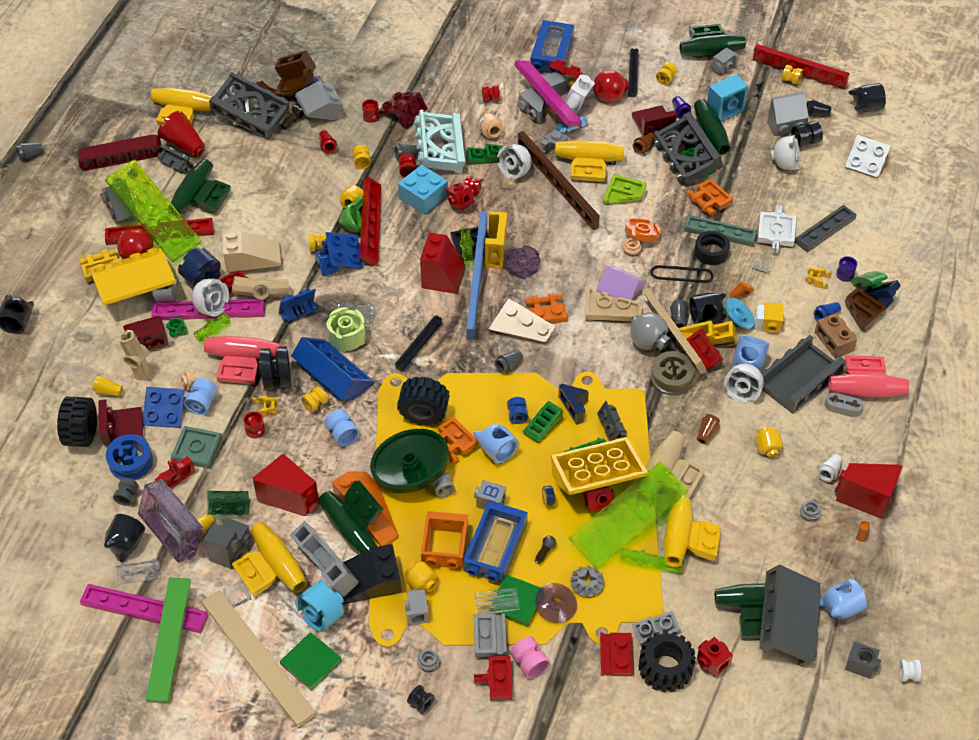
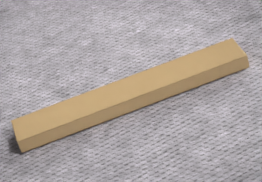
M650 288L643 290L648 302L656 313L665 320L668 330L691 359L699 373L706 372V367Z

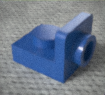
M328 250L314 252L315 260L320 265L322 275L339 272V266H331Z

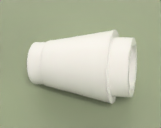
M833 454L819 466L818 475L820 479L825 482H831L837 478L842 463L841 456Z

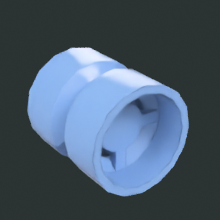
M204 378L196 379L184 401L186 409L197 415L206 414L211 401H213L218 391L216 385Z
M344 409L331 412L324 421L326 428L339 446H348L359 437V429L351 421V417Z

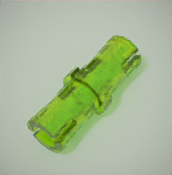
M464 228L460 230L462 259L468 261L469 255L471 261L474 258V242L471 238V229L465 228L466 233H464Z
M223 313L213 321L209 320L205 326L194 332V335H197L195 336L196 340L202 342L206 337L217 334L218 330L231 323V320H228L230 319L229 316Z

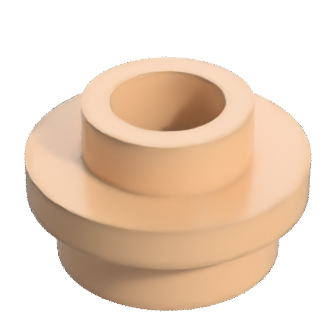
M629 238L624 243L623 249L628 254H638L641 251V243L638 240Z
M186 371L184 376H181L182 387H185L187 391L191 389L196 380L194 373Z

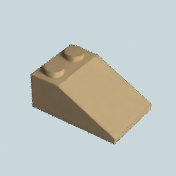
M241 231L223 233V255L226 272L281 266L280 245L278 241Z

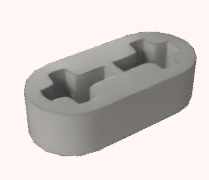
M833 392L827 395L825 407L828 411L857 417L862 412L863 403L858 398Z

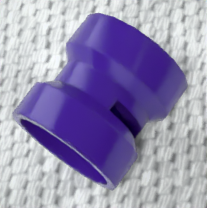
M850 256L842 257L839 260L836 272L837 278L843 282L851 281L855 276L857 261Z

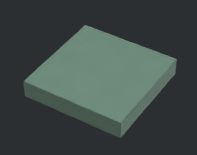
M184 426L170 458L175 459L177 462L188 456L193 461L194 466L209 469L221 442L222 434Z

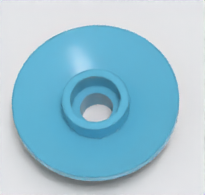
M733 297L725 301L726 311L733 323L745 329H750L754 326V317L743 302Z

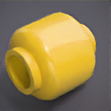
M356 185L348 186L340 196V204L345 209L347 205L355 202L357 197H363L364 191Z
M772 426L759 429L757 431L758 434L755 435L758 452L762 455H767V457L778 455V451L783 448V441L779 430L773 429Z
M414 562L407 568L405 572L406 583L413 589L425 590V592H430L434 589L437 574L425 562Z

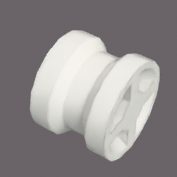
M900 659L898 673L901 682H906L908 679H912L914 682L921 680V663L919 659H914L911 662Z

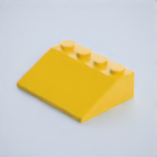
M151 248L143 254L135 253L127 259L122 260L119 258L107 265L99 264L94 266V269H91L90 272L103 306L175 284L176 280L161 248Z
M628 437L551 455L552 475L557 485L569 495L648 476L646 468Z

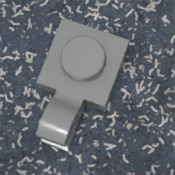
M555 129L540 142L543 145L540 150L545 154L551 148L555 149L556 142L568 141V137Z

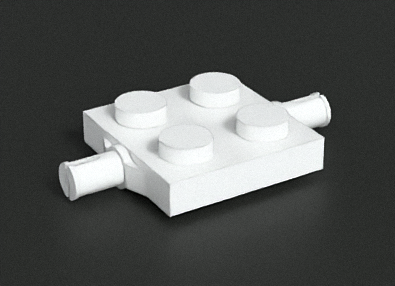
M779 204L775 205V212L760 213L757 242L772 244V253L774 251L775 253L779 252V245L793 247L795 241L796 216L782 213L783 206L781 204L780 206Z

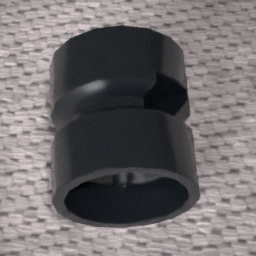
M816 120L807 122L805 125L793 126L791 129V136L795 135L799 147L807 146L809 143H818L823 139L822 127Z

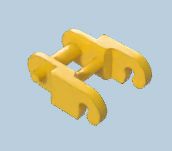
M819 267L818 269L809 268L807 270L809 274L805 278L807 283L814 284L813 286L823 289L828 287V283L825 282V285H823V280H820L819 277L829 278L832 274L831 271H828V274H826V269Z
M259 396L258 400L255 397L253 398L254 404H264V408L258 410L262 417H268V415L278 412V409L275 408V404L278 403L276 398H267V396Z

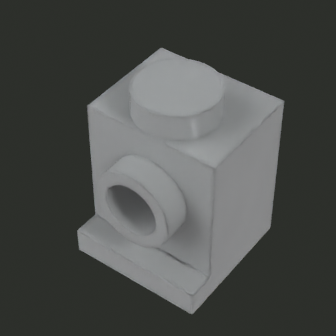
M725 48L713 57L712 70L723 75L732 68L736 69L739 55Z
M410 590L407 593L408 600L404 601L407 624L428 623L429 615L425 590Z

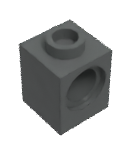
M854 642L845 670L871 679L873 671L878 672L881 664V659H878L880 650Z

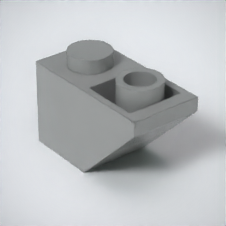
M533 87L519 93L518 105L520 109L524 110L538 125L541 124L545 100Z

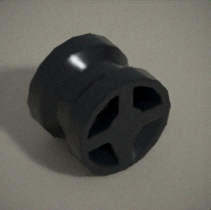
M418 685L409 694L407 703L411 706H416L417 711L422 714L431 706L435 696L430 692L427 693L423 686Z

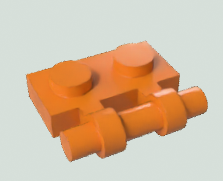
M711 178L697 185L698 192L695 193L693 190H690L687 194L694 204H698L701 210L710 216H713L716 212L713 209L714 207L720 211L733 204L734 199Z
M549 293L548 296L538 297L536 295L525 299L526 306L533 305V308H528V310L551 324L568 322L564 303L556 304L558 301H563L562 294ZM544 303H549V304H550V305H547V306H540V304H544Z
M454 417L438 426L440 435L445 441L448 440L452 444L448 447L452 463L458 460V456L455 455L457 451L464 456L478 446L477 439Z

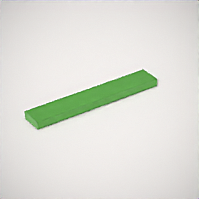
M169 577L146 695L147 702L169 703L191 586L190 578Z

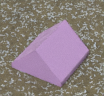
M606 266L597 292L601 293L604 291L612 297L618 298L621 296L634 300L647 280L616 266Z

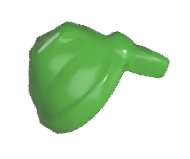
M362 196L357 197L355 202L347 205L339 219L340 225L351 232H361L362 218L359 208L363 204Z

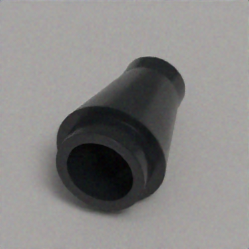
M813 99L806 103L809 116H829L831 113V106Z

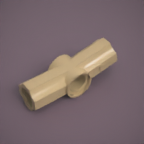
M234 276L232 293L254 296L259 300L266 299L267 297L288 296L289 281L288 279L265 280L263 278L249 279ZM260 286L265 287L263 291L256 290Z
M127 330L121 332L118 338L126 354L124 357L125 363L132 368L135 379L140 381L147 379L150 376L146 360L149 355L148 349L139 343L134 331Z

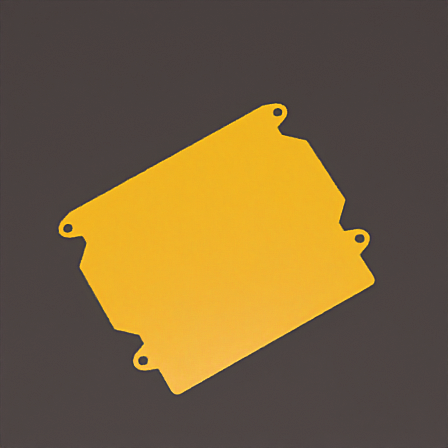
M588 371L578 374L572 386L588 390L589 395L588 402L583 404L585 408L584 420L576 425L558 397L559 389L536 372L446 373L437 380L441 382L440 384L446 386L450 395L445 418L435 425H420L406 420L397 410L401 387L407 378L402 374L393 373L384 379L378 390L376 449L389 437L405 430L428 429L440 434L438 426L451 417L458 420L473 436L476 430L482 431L494 423L500 424L514 435L519 441V446L508 460L499 464L494 463L482 450L479 442L477 447L464 456L457 451L455 453L458 456L457 462L452 463L449 461L445 473H449L451 482L455 486V491L447 497H437L435 493L436 488L432 484L422 490L402 494L388 492L380 487L399 535L390 544H393L402 592L370 599L369 627L378 644L386 647L396 644L408 625L404 601L408 600L407 593L414 589L406 583L405 572L412 563L421 562V549L427 511L468 515L469 527L465 549L466 555L485 509L476 507V499L474 498L475 490L481 486L483 480L506 486V499L503 505L528 512L527 525L507 575L545 589L543 598L528 627L505 618L506 645H515L521 639L529 636L533 637L538 644H547L568 623H583L593 642L600 644V638L596 636V630L599 628L607 629L608 634L610 632L617 633L620 623H636L650 616L655 618L664 614L654 497L649 502H644L637 498L635 493L641 478L608 485L613 488L615 493L614 507L608 508V511L602 513L590 512L585 508L583 492L569 495L557 485L552 475L551 455L563 453L569 450L570 447L574 448L597 440L599 437L601 439L605 438L606 442L609 441L597 414L603 403L607 401L609 405L616 407L621 419L619 422L623 423L627 431L626 436L646 468L650 461L646 401L643 390L637 388L605 389L596 374ZM589 376L593 379V382L590 385H585L582 383V378ZM393 378H399L402 382L399 386L395 387L390 384V381ZM513 397L525 398L526 410L528 411V420L521 424L510 422V411L507 408V401ZM550 401L563 410V419L537 443L523 434V430L539 410ZM535 428L532 429V430H534L535 432H537L538 434L540 433V432H539L538 430H536ZM446 440L448 447L452 445L448 440ZM551 485L555 493L554 505L545 506L542 497L543 486ZM501 522L494 524L479 562L499 567L514 531L513 526ZM432 530L429 552L459 554L461 532ZM548 535L553 536L556 539V546L547 553L540 564H536L534 562L535 557L542 547L543 538ZM589 565L591 568H597L600 573H603L604 587L597 595L585 597L573 590L571 576L573 571L578 570L580 566L583 568ZM431 567L437 574L436 586L430 592H425L429 622L421 623L420 625L443 645H475L474 614H493L489 612V607L501 583L491 582L480 576H471L464 572L463 568ZM589 575L584 579L586 586L591 581ZM384 630H391L394 633V637L386 641L382 639L381 634Z

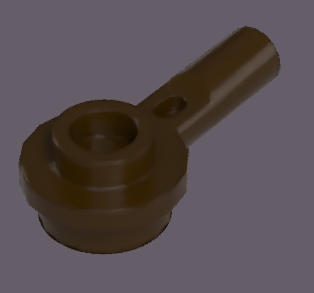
M299 103L294 104L292 107L293 113L281 124L283 129H287L293 121L304 115V111Z

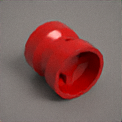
M499 84L491 87L482 85L483 102H488L489 100L500 101Z
M374 99L365 100L362 103L363 119L368 123H374L380 117L378 111L379 104Z
M405 153L399 157V172L401 176L407 177L416 169V157L413 154Z
M248 412L243 418L246 435L254 439L260 438L265 433L263 417L259 412Z

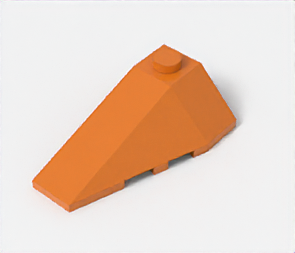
M348 471L332 482L333 492L342 501L345 500L344 495L352 483L360 480L382 506L383 511L374 524L367 526L372 538L379 546L388 545L399 537L380 487L367 472Z

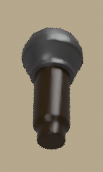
M548 535L543 538L542 547L535 557L534 562L536 564H540L547 553L556 546V539L553 536Z

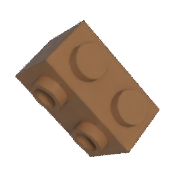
M837 313L817 320L815 334L834 358L854 351L857 337Z

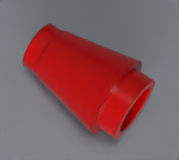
M321 131L319 133L320 148L326 153H332L336 149L337 142L328 131Z

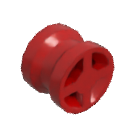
M467 176L464 184L470 186L474 195L478 196L481 190L482 179H472V177Z

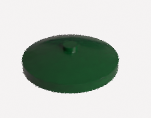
M405 430L389 437L380 444L371 458L370 470L377 485L388 492L401 494L416 492L430 486L443 475L450 461V452L445 439L432 430Z

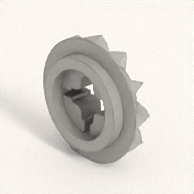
M589 565L583 568L580 566L578 570L573 571L571 586L581 596H595L604 587L603 573H600L597 568H591ZM587 575H589L591 580L588 586H586L584 580Z

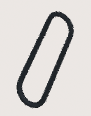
M656 265L650 271L652 277L661 280L708 283L714 278L713 272L706 268ZM656 268L707 271L711 274V278L708 280L659 277L654 275L653 270Z

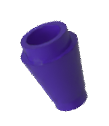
M680 96L672 99L677 117L683 118L684 114L691 113V106Z

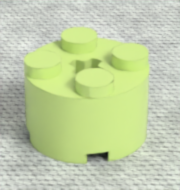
M348 307L339 308L331 312L326 322L330 344L342 353L362 346L365 343L366 337L362 313L356 309L355 311L349 310Z

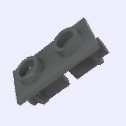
M160 146L163 149L162 153H159L157 156L160 162L168 166L172 164L171 167L181 173L188 171V165L194 167L187 155L183 153L181 155L177 154V151L170 146L168 148Z
M605 401L597 414L609 441L627 437V431L623 423L619 422L621 419L616 407L609 405Z

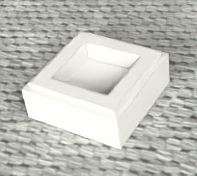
M758 304L755 311L754 329L755 331H762L764 305Z

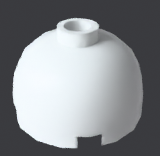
M795 135L781 138L776 142L774 150H771L772 160H775L776 164L783 170L799 169L800 162H796V160L800 157V152Z
M518 144L504 146L500 149L497 158L500 157L498 167L501 173L508 179L510 177L513 180L521 178L528 173L531 167L532 160L529 151Z
M203 279L195 285L192 292L193 306L198 312L212 317L220 315L225 310L223 308L225 303H228L229 291L226 284L217 279Z
M750 364L734 366L727 373L724 380V387L727 389L728 396L741 403L757 400L761 395L764 385L761 372Z

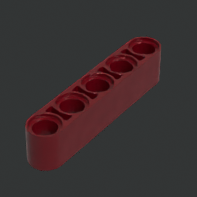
M151 134L84 147L77 151L78 164L80 169L88 171L155 158L163 151L160 147L162 145L161 138L158 135Z

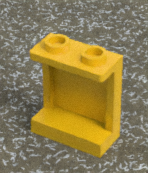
M489 212V238L485 239V268L503 269L507 241V213Z

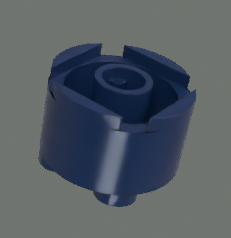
M196 247L189 251L183 257L184 263L178 266V273L192 287H195L203 279H219L221 276L219 272L221 268L220 261L204 247L203 249Z

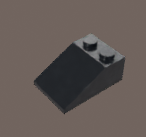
M393 544L371 548L343 562L359 583L343 597L344 602L342 605L402 592Z

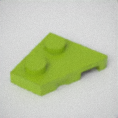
M613 174L603 198V204L641 201L647 188V183Z

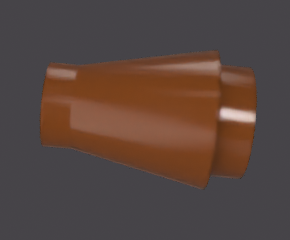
M648 133L636 138L632 145L634 151L639 154L646 153L654 142L655 135Z
M706 414L702 418L696 438L699 443L707 444L719 429L720 420L718 417Z

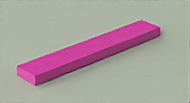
M516 60L515 67L567 126H580L582 123L581 119L529 61Z
M228 300V303H225L223 307L225 310L220 315L214 317L198 312L193 306L192 301L153 302L151 317L160 316L161 320H171L172 318L189 320L264 317L265 300Z
M88 584L81 597L80 604L160 624L164 601ZM187 607L183 630L201 634L208 617L207 611Z

